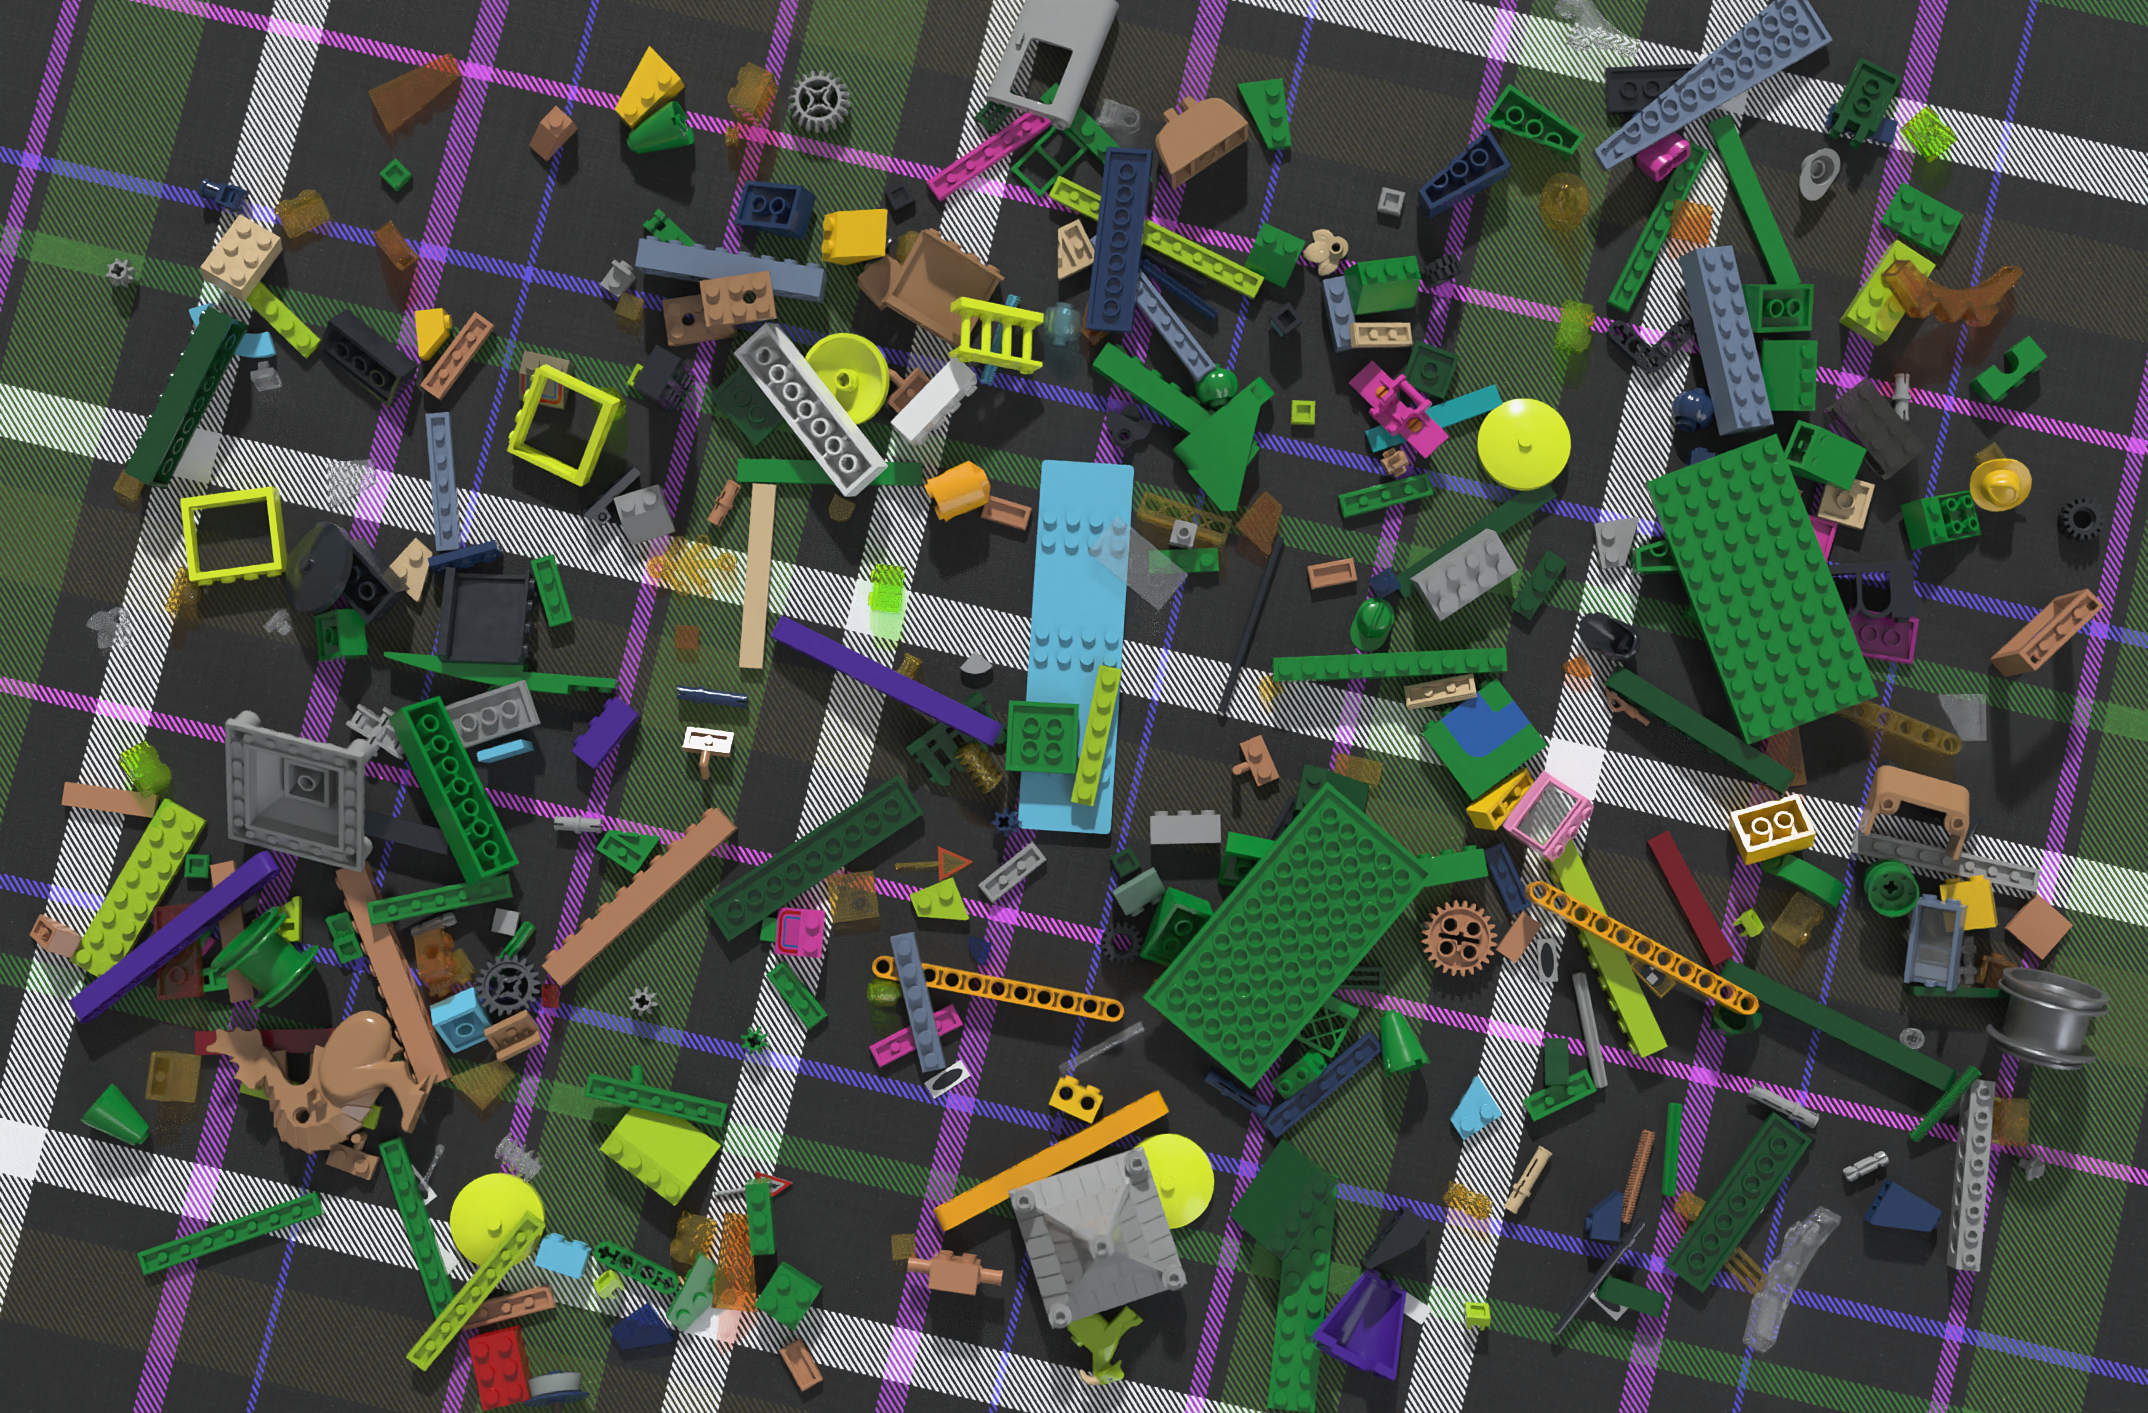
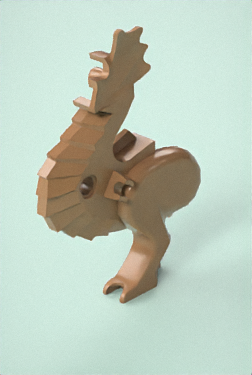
M361 1011L349 1016L333 1031L325 1048L318 1045L315 1046L314 1053L310 1054L309 1079L299 1086L294 1085L289 1079L287 1051L273 1052L270 1048L264 1046L259 1029L255 1028L252 1031H244L240 1027H236L233 1032L217 1029L216 1042L206 1047L208 1052L232 1056L230 1062L239 1065V1070L234 1079L241 1080L249 1089L261 1091L262 1086L264 1087L265 1096L269 1097L270 1111L274 1112V1128L278 1129L281 1141H287L294 1149L300 1148L312 1155L314 1151L333 1150L332 1146L349 1139V1135L363 1127V1121L372 1112V1107L377 1097L385 1087H390L401 1105L403 1111L402 1129L412 1134L437 1077V1074L430 1073L417 1085L411 1077L408 1063L405 1061L396 1062L397 1056L404 1052V1048L400 1047L392 1038L390 1023L382 1015L373 1011ZM308 1111L310 1115L309 1120L306 1123H302L301 1115L303 1112Z

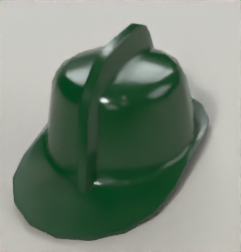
M1745 998L1740 1003L1743 1010L1748 1007V1001ZM1715 1003L1712 1008L1710 1030H1715L1723 1037H1733L1737 1034L1753 1031L1762 1023L1761 1011L1758 1008L1753 1014H1738L1719 1003Z

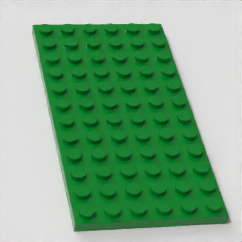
M1777 434L1644 483L1745 745L1878 696Z
M1326 781L1145 993L1143 998L1251 1089L1435 873Z

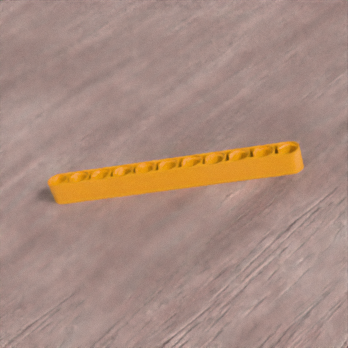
M1542 881L1531 882L1526 886L1524 892L1527 900L1733 1012L1749 1015L1755 1013L1758 1009V1000L1753 994ZM1535 886H1539L1542 889V896L1539 899L1533 894ZM1556 897H1560L1563 901V906L1559 910L1554 906ZM1577 908H1580L1584 914L1580 921L1575 918ZM1599 919L1604 923V929L1601 932L1597 931L1595 927ZM1620 930L1625 935L1622 943H1619L1616 939V934ZM1639 942H1643L1645 945V952L1643 954L1637 951ZM1660 953H1663L1666 957V962L1662 966L1658 962V955ZM1681 964L1685 965L1687 970L1683 977L1678 972ZM1702 975L1707 979V984L1704 988L1699 984V979ZM1722 987H1726L1728 991L1724 999L1720 996V989ZM1743 998H1746L1748 1001V1007L1745 1010L1742 1009L1740 1004Z
M881 956L876 958L872 965V970L876 976L900 981L895 957ZM880 960H885L889 963L890 969L887 973H881L878 970L877 965ZM922 963L923 971L932 969L936 974L934 981H926L928 987L1111 1022L1120 1020L1124 1013L1122 1004L1115 999ZM954 973L958 976L959 982L956 986L947 984L946 977L948 974ZM971 978H979L981 980L982 987L980 990L974 991L969 987ZM995 982H1001L1004 985L1005 991L1003 994L996 995L993 993L992 985ZM1023 986L1027 989L1028 996L1025 999H1018L1015 996V989L1017 987ZM1041 991H1047L1051 995V1000L1046 1004L1038 1001L1037 995ZM1065 995L1071 996L1074 1000V1004L1070 1008H1064L1060 1003L1061 998ZM1094 1000L1097 1004L1096 1010L1094 1012H1086L1083 1008L1085 1001ZM1111 1004H1116L1120 1008L1119 1014L1115 1017L1109 1016L1106 1012L1107 1007Z
M1159 1090L1154 1091L941 1204L932 1211L942 1230L947 1231L1009 1198L1008 1190L1049 1177L1168 1113L1169 1109Z

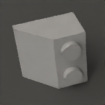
M657 484L614 498L620 521L631 545L676 532L663 488Z

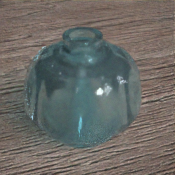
M1056 302V307H1048L1043 312L1044 320L1040 326L1043 333L1053 340L1052 344L1066 346V342L1076 340L1082 334L1084 319L1079 311L1074 310L1073 304Z

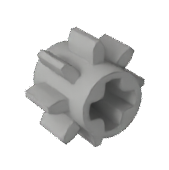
M115 258L114 263L107 265L109 273L106 276L113 279V285L119 286L121 283L122 286L128 288L129 283L132 281L136 282L134 273L138 270L130 267L132 262L126 259L122 262L120 259Z
M648 986L645 987L644 992L636 988L635 992L637 995L629 997L634 1004L630 1009H638L639 1016L643 1015L644 1010L652 1014L653 1010L651 1007L659 1005L654 999L657 993H649ZM646 996L645 999L649 1001V1004L642 1007V1002L639 1001V998Z

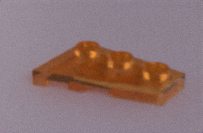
M1797 726L1768 737L1765 755L1796 775L1790 786L1807 784L1799 727ZM1760 783L1759 790L1769 789Z

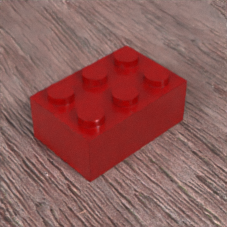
M520 1325L474 1335L468 1340L483 1411L532 1398L528 1382L532 1377Z

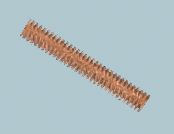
M1647 1130L1642 1131L1644 1134H1641L1643 1137H1640L1642 1140H1639L1641 1141L1639 1142L1640 1145H1638L1640 1148H1637L1639 1151H1636L1638 1154H1635L1638 1157H1635L1634 1161L1636 1162H1633L1635 1165H1632L1634 1168H1631L1634 1171H1630L1633 1174L1630 1173L1631 1176L1629 1178L1631 1179H1628L1630 1182H1627L1629 1185H1626L1629 1188H1626L1628 1191L1625 1190L1627 1193H1624L1626 1196H1623L1625 1198L1623 1201L1625 1202H1623L1624 1205L1622 1206L1621 1221L1630 1224L1629 1222L1632 1218V1210H1634L1633 1207H1635L1634 1205L1637 1201L1636 1196H1638L1637 1193H1639L1638 1190H1640L1639 1188L1642 1184L1640 1182H1642L1641 1179H1643L1642 1176H1644L1643 1173L1646 1170L1644 1168L1647 1167L1645 1165H1647L1646 1162L1649 1159L1647 1156H1650L1648 1153H1651L1649 1151H1651L1650 1148H1652L1651 1145L1654 1142L1652 1139H1655L1653 1136L1656 1133Z

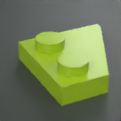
M953 877L910 894L919 917L957 920L970 919Z
M295 896L292 898V901L285 905L277 906L279 909L277 915L282 912L286 913V918L277 931L289 943L302 942V898Z

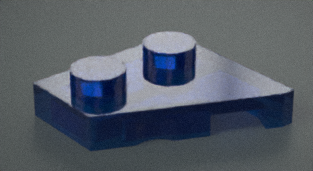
M650 1301L609 1329L622 1349L667 1343L675 1339Z

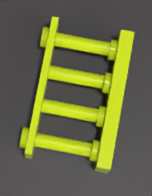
M960 297L951 303V312L958 313L961 317V344L949 352V357L958 358L960 362L974 361L1020 370L1021 374H1032L1035 370L1042 367V362L1033 361L1031 357L1032 330L1043 323V313L966 297ZM971 317L980 318L982 321L981 350L970 348ZM991 321H997L1003 325L1002 354L990 352ZM1012 325L1021 326V329H1023L1022 358L1011 356Z

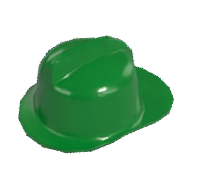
M1375 597L1369 598L1360 606L1350 630L1351 640L1360 650L1374 651L1385 642L1395 617L1394 610L1389 602Z

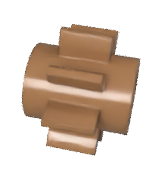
M1393 447L1384 452V459L1380 460L1388 476L1394 474L1395 477L1406 473L1405 467L1409 465V461L1402 450L1396 452Z

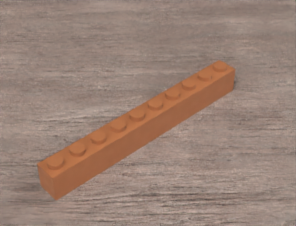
M720 808L708 809L701 816L703 820L697 826L694 823L684 831L685 836L680 841L675 839L667 846L668 852L662 857L660 855L656 856L649 863L651 867L645 873L642 870L631 879L633 883L628 888L624 886L614 894L616 897L614 901L610 904L608 902L604 903L597 910L599 914L593 920L591 918L585 920L579 926L581 930L575 936L573 933L562 941L564 945L558 951L552 950L544 958L546 962L542 967L559 986L566 985L738 829Z
M365 861V868L362 872L346 868L335 871L337 874L335 878L336 884L340 890H343L346 897L344 899L345 907L349 912H352L354 917L352 921L353 927L357 933H360L363 940L361 942L362 950L365 955H369L371 961L369 965L374 977L377 976L380 983L378 986L379 993L383 999H386L389 1006L387 1007L388 1016L391 1020L395 1021L397 1027L395 1029L396 1036L400 1042H403L406 1049L404 1051L405 1059L413 1067L414 1072L412 1076L414 1081L418 1085L430 1073L437 1074L434 1084L453 1077L393 923L388 922L374 926L370 924L367 903L382 900L383 898L368 861Z

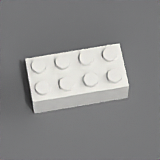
M952 358L891 421L893 429L913 448L917 445L921 447L929 438L927 434L933 428L935 430L940 428L945 422L944 417L949 412L954 413L960 407L961 403L959 401L965 395L969 397L977 389L976 374L963 362L958 361V358Z

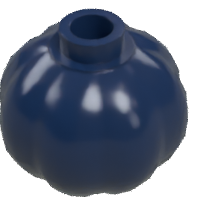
M1695 388L1694 391H1684L1675 397L1671 411L1673 419L1677 422V426L1680 429L1694 432L1695 430L1704 429L1712 423L1715 413L1712 400L1707 396V391Z

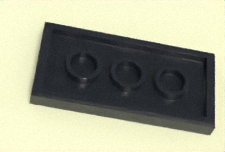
M1697 64L1606 67L1604 69L1606 115L1635 114L1639 109L1643 110Z

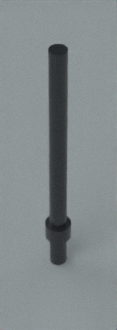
M1639 1218L1630 1231L1623 1234L1619 1245L1552 1328L1556 1334L1560 1335L1626 1250L1629 1247L1632 1248L1637 1242V1236L1647 1225L1643 1220Z

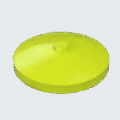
M837 333L821 339L810 349L805 360L856 425L868 421L881 409L889 391V370L883 354L871 341L856 334Z
M1515 399L1493 409L1484 419L1477 437V453L1485 472L1498 484L1509 489L1521 491L1538 489L1552 482L1565 467L1571 448L1570 433L1563 418L1549 405L1533 399Z
M1156 1134L1140 1141L1132 1149L1141 1146L1144 1148L1169 1229L1191 1223L1204 1212L1213 1194L1214 1175L1208 1157L1192 1140L1177 1134Z
M493 1173L472 1181L459 1193L451 1210L450 1229L457 1248L467 1259L481 1266L527 1210L546 1223L542 1200L528 1182L511 1174ZM545 1228L540 1232V1234L535 1238V1240L530 1244V1246L525 1250V1252L520 1256V1258L515 1262L514 1265L520 1263L532 1254V1252L539 1245L544 1234Z

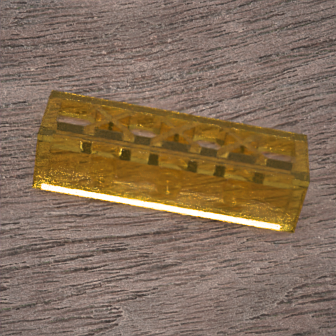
M1147 491L1144 492L1136 518L1173 530L1174 522L1177 518L1168 516L1165 510L1174 506L1179 508L1182 517L1178 518V520L1183 521L1184 519L1186 522H1189L1187 517L1193 514L1201 515L1204 524L1197 525L1195 538L1224 547L1232 523L1231 519ZM1147 498L1156 500L1161 509L1153 511L1144 508ZM1183 510L1189 511L1190 513L1185 515ZM1215 521L1225 523L1226 526L1223 534L1211 530L1209 524Z

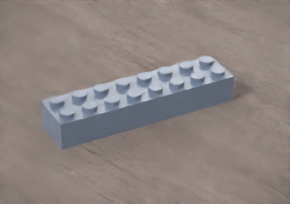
M653 236L639 239L635 266L645 274L699 283L703 280L770 271L773 295L818 303L824 302L828 278L821 265L807 263V266H802L795 260L784 259V262L775 261V257L761 255L760 259L752 257L751 253L739 251L738 255L729 253L728 249L718 247L715 248V251L706 249L705 245L692 244V247H689L677 240H670L669 243L660 241V238Z
M1720 246L1694 249L1679 257L1719 434L1723 436L1758 431L1774 423L1733 247Z

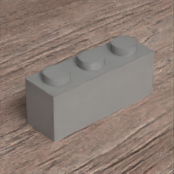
M1201 810V815H1192V811H1178V815L1168 816V811H1154V816H1150V844L1221 843L1220 815H1215V810Z

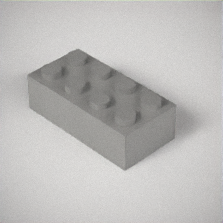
M1485 529L1410 578L1432 617L1442 621L1518 571L1496 531Z

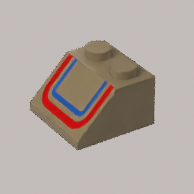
M524 351L519 371V400L523 401L525 392L530 389L532 384L530 378L536 368L547 364L573 376L575 365L570 360ZM548 378L539 405L565 410L570 388Z

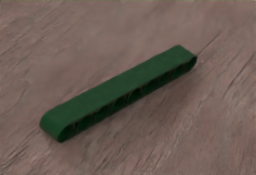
M1616 665L1604 684L1612 692L1779 795L1785 794L1796 776L1786 767L1752 746L1745 745L1744 741L1620 665Z

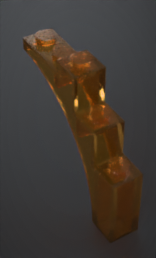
M1895 260L1881 277L1909 317L1925 318L1933 312L1939 322L1954 323L1963 318L1969 327H1985L1992 322V318L1999 312L1994 304L2001 301L2003 295L2017 284L2024 271L2020 266H2004L1995 275L1978 285L1953 290L1931 281L1916 268L1911 260Z

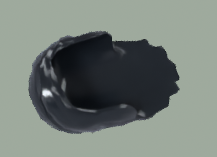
M1595 612L1594 614L1588 613L1586 617L1583 616L1579 622L1578 633L1581 634L1580 639L1594 652L1606 656L1611 661L1628 662L1634 658L1640 649L1641 640L1638 632L1620 619L1612 618L1605 613Z

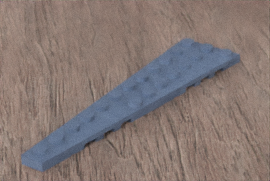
M1775 0L1650 105L1645 107L1638 115L1598 146L1592 154L1603 172H1606L1826 46L1832 41V38L1808 0Z

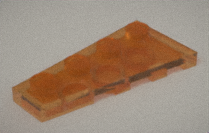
M448 53L368 91L388 133L391 135L463 74L453 54Z

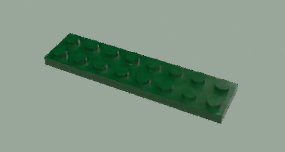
M1771 1111L1663 1264L1704 1293L1809 1146L1812 1139Z

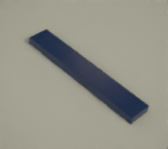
M1370 1031L1366 1032L1330 1062L1319 1077L1282 1102L1261 1121L1273 1136L1278 1139L1380 1054L1382 1046Z

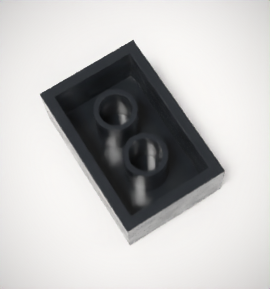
M364 538L351 541L353 548L352 568L341 595L369 624L382 620L410 588Z

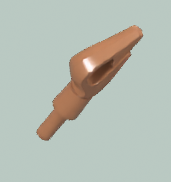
M1605 687L1610 708L1614 712L1625 711L1631 718L1638 719L1646 726L1650 723L1648 719L1638 713V709L1629 705ZM1611 699L1616 700L1619 704L1618 708L1613 706Z

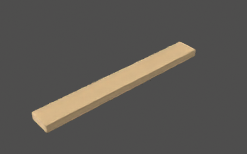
M753 483L740 668L763 669L776 485Z

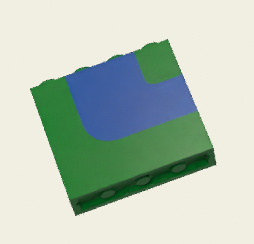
M1489 678L1478 685L1480 690L1477 691L1476 698L1460 700L1461 704L1456 708L1448 707L1440 713L1441 719L1437 722H1434L1433 719L1422 727L1424 731L1419 734L1421 737L1424 736L1466 792L1464 795L1469 802L1482 795L1547 746L1497 678L1492 681Z

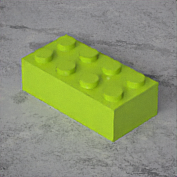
M1896 240L1888 246L1839 322L1877 347L1887 341L1936 265Z

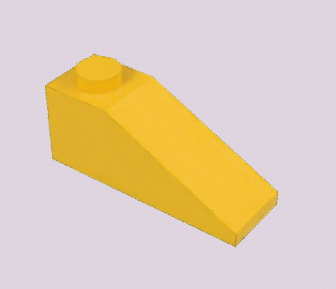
M1521 768L1488 789L1466 809L1475 828L1496 831L1507 819L1534 783L1527 768Z

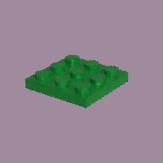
M1009 700L1005 771L1075 774L1079 704Z

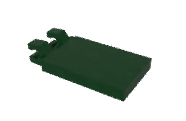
M1860 58L1831 114V120L1835 121L1828 136L1836 140L1844 127L1855 131L1856 133L1848 147L1857 151L1865 137L1869 138L1876 132L1902 78Z

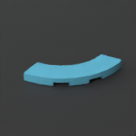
M212 303L189 309L196 327L199 324V317L202 311L207 309L208 306L214 308ZM269 332L259 334L245 333L234 355L247 358H264L277 355Z

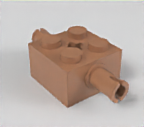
M939 1250V1253H934L933 1258L930 1260L909 1257L907 1272L928 1274V1288L970 1295H975L977 1284H980V1282L1001 1286L1003 1274L1002 1270L982 1268L980 1265L981 1259H976L977 1255L963 1253V1256H955L952 1251Z

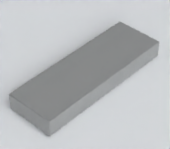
M1031 842L978 886L988 899L994 903L1047 859L1036 845Z

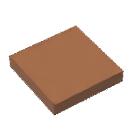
M2034 894L2004 929L2039 960H2043L2073 925L2040 895Z

